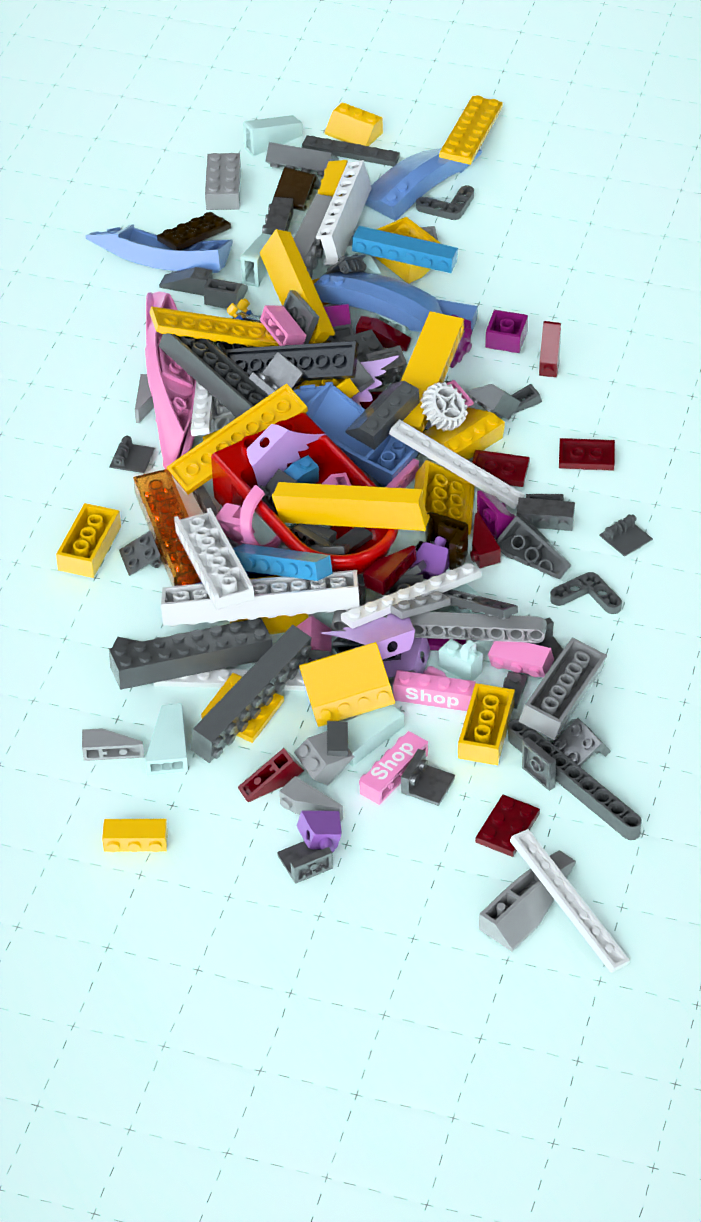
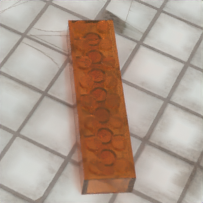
M168 469L134 476V493L148 528L153 534L171 585H192L201 582L176 533L174 517L178 516L180 520L188 518L189 515L171 473Z

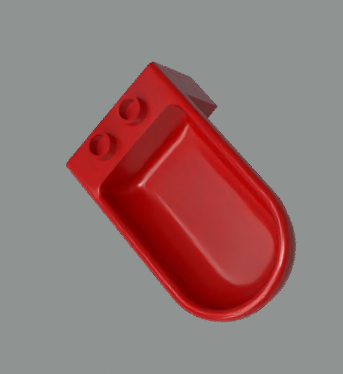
M305 412L275 423V425L293 432L325 434ZM265 430L254 435H248L241 441L212 454L214 498L222 507L229 503L242 508L248 493L255 485L258 486L254 470L247 456V448ZM323 435L318 440L306 444L309 449L298 451L300 459L309 455L319 466V482L315 484H322L331 474L346 473L351 486L377 487L327 435ZM265 437L259 444L262 448H265L269 445L270 440ZM262 499L254 511L290 550L330 555L332 572L357 570V575L363 574L365 569L370 567L374 561L387 555L399 530L364 527L373 534L371 540L351 554L332 555L318 552L303 544L282 522L278 514L272 511ZM332 526L330 529L337 532V540L354 527Z

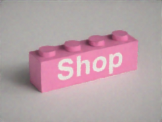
M397 670L393 682V697L395 701L467 711L476 681Z
M410 731L404 736L399 737L396 744L391 749H388L379 761L373 764L370 771L361 776L359 780L360 795L380 805L401 784V776L418 749L426 751V757L428 756V741Z

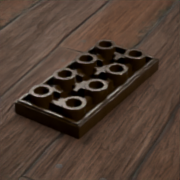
M206 212L203 216L192 218L189 222L180 223L177 227L164 230L163 233L157 235V241L173 250H182L232 227L231 223L223 217H219L213 212Z

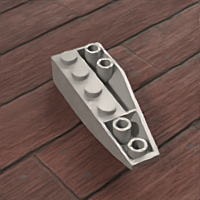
M559 850L551 854L550 858L564 876L568 878L576 864V860ZM530 868L479 913V930L513 952L540 926L555 899Z

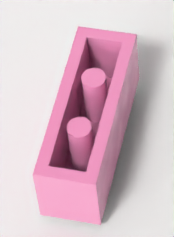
M264 306L260 321L279 346L301 345L305 342L306 334L284 306Z
M494 641L488 653L491 666L497 669L511 670L514 673L529 674L536 678H544L554 662L551 648L526 642Z

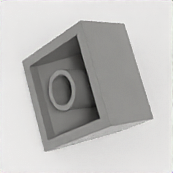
M327 731L308 737L294 752L312 779L327 786L354 758L349 748L348 756H327Z

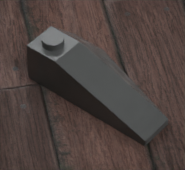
M515 516L496 540L501 553L506 557L557 579H561L572 565L532 523L522 516Z

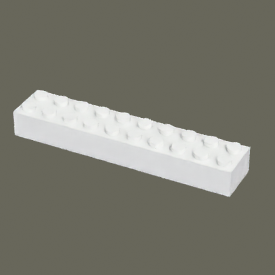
M357 570L333 572V574L319 581L285 576L250 579L253 585L255 603L219 612L216 611L203 584L162 587L161 595L163 626L169 625L171 627L178 626L179 624L196 625L201 622L216 623L223 620L236 621L246 618L254 620L258 617L274 618L280 615L295 616L302 613H332L336 610L349 611L350 609L360 607Z

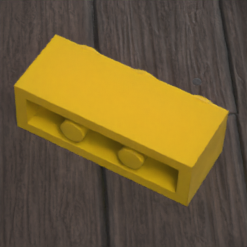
M104 819L102 834L104 852L167 851V819Z

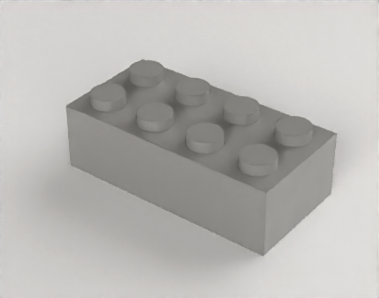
M207 153L206 210H239L241 182L240 153Z

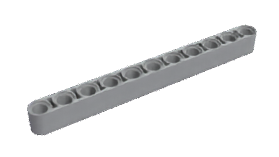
M336 610L334 612L331 623L332 631H346L343 628L349 627L341 621V614L347 612L346 610ZM426 612L410 617L415 629L414 638L540 643L545 638L547 625L546 620L538 616L511 615L509 619H499L498 616H486L485 614Z

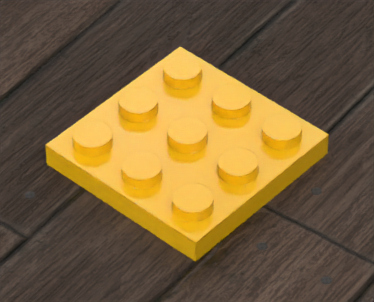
M236 673L230 675L201 713V719L226 695L242 676ZM277 693L274 694L271 703L268 706L264 705L261 707L258 717L249 720L247 728L236 736L253 743L283 704L284 696Z

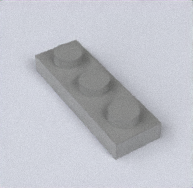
M435 591L430 595L417 596L415 599L408 601H399L398 604L391 605V613L401 619L451 606V598L442 592Z

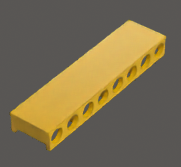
M276 229L260 251V256L282 306L289 290H295L319 316L318 324L308 344L322 343L330 335L334 336V329L291 232Z
M429 312L401 381H406L419 389V400L422 399V394H424L428 387L438 382H444L464 333L463 318ZM420 401L403 422L423 433L428 420H426L427 416L422 414L424 409L420 407L422 405Z
M278 482L272 494L278 517L283 523L426 531L430 518L429 514L426 513L422 498L423 489Z

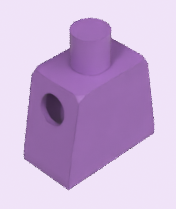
M436 537L434 544L422 543L416 553V561L412 566L424 560L427 566L417 575H423V579L428 580L433 576L445 573L449 569V549L445 548L446 539Z
M301 811L296 826L307 847L321 850L329 847L333 853L338 847L342 835L339 811Z

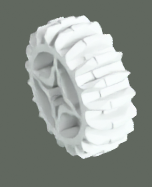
M438 382L428 387L424 394H422L423 397L420 400L422 405L420 407L424 409L422 414L427 416L426 420L431 421V426L436 425V429L451 431L461 426L468 414L466 411L468 406L464 404L466 399H462V393H458L457 388L453 389L452 384L447 385L446 382Z

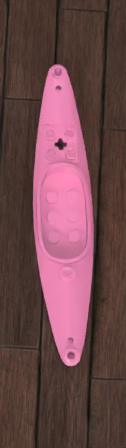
M158 291L154 293L148 292L146 295L145 358L148 383L153 396L155 421L158 428L163 467L167 470L166 467L180 458L193 413L196 380L158 347L163 334L155 330L149 313L151 306L178 310L169 293Z

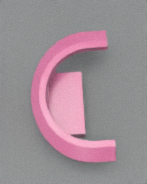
M257 485L246 496L242 508L238 505L226 503L216 515V519L225 535L239 545L250 544L278 548L282 541L277 535L264 545L259 544L253 535L255 533L252 527L253 514L256 506L265 495L264 491Z

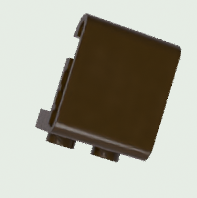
M284 167L273 197L292 198L293 208L305 212L307 210L306 200L311 199L314 189H320L321 182L316 174Z
M434 512L427 513L430 518L426 526L425 542L433 544L436 537L446 539L445 548L449 549V569L453 570L464 565L468 555V524Z

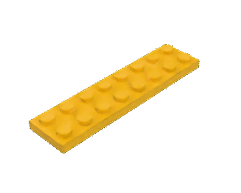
M472 95L441 148L439 157L471 165L501 112L503 102L497 99H486L479 95Z
M151 306L149 312L156 332L161 334L169 333L180 337L189 336L195 339H209L214 342L223 341L229 344H243L247 347L279 346L262 323Z
M286 383L166 468L187 495H189L212 479L211 456L213 453L241 441L248 435L261 432L271 424L287 420L303 412L306 413L309 411L308 407Z

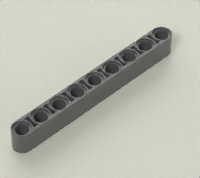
M513 719L509 722L508 741L522 753V742L525 738L529 737L556 760L555 781L625 839L632 841L640 837L642 819L635 811L536 730L519 722V719Z

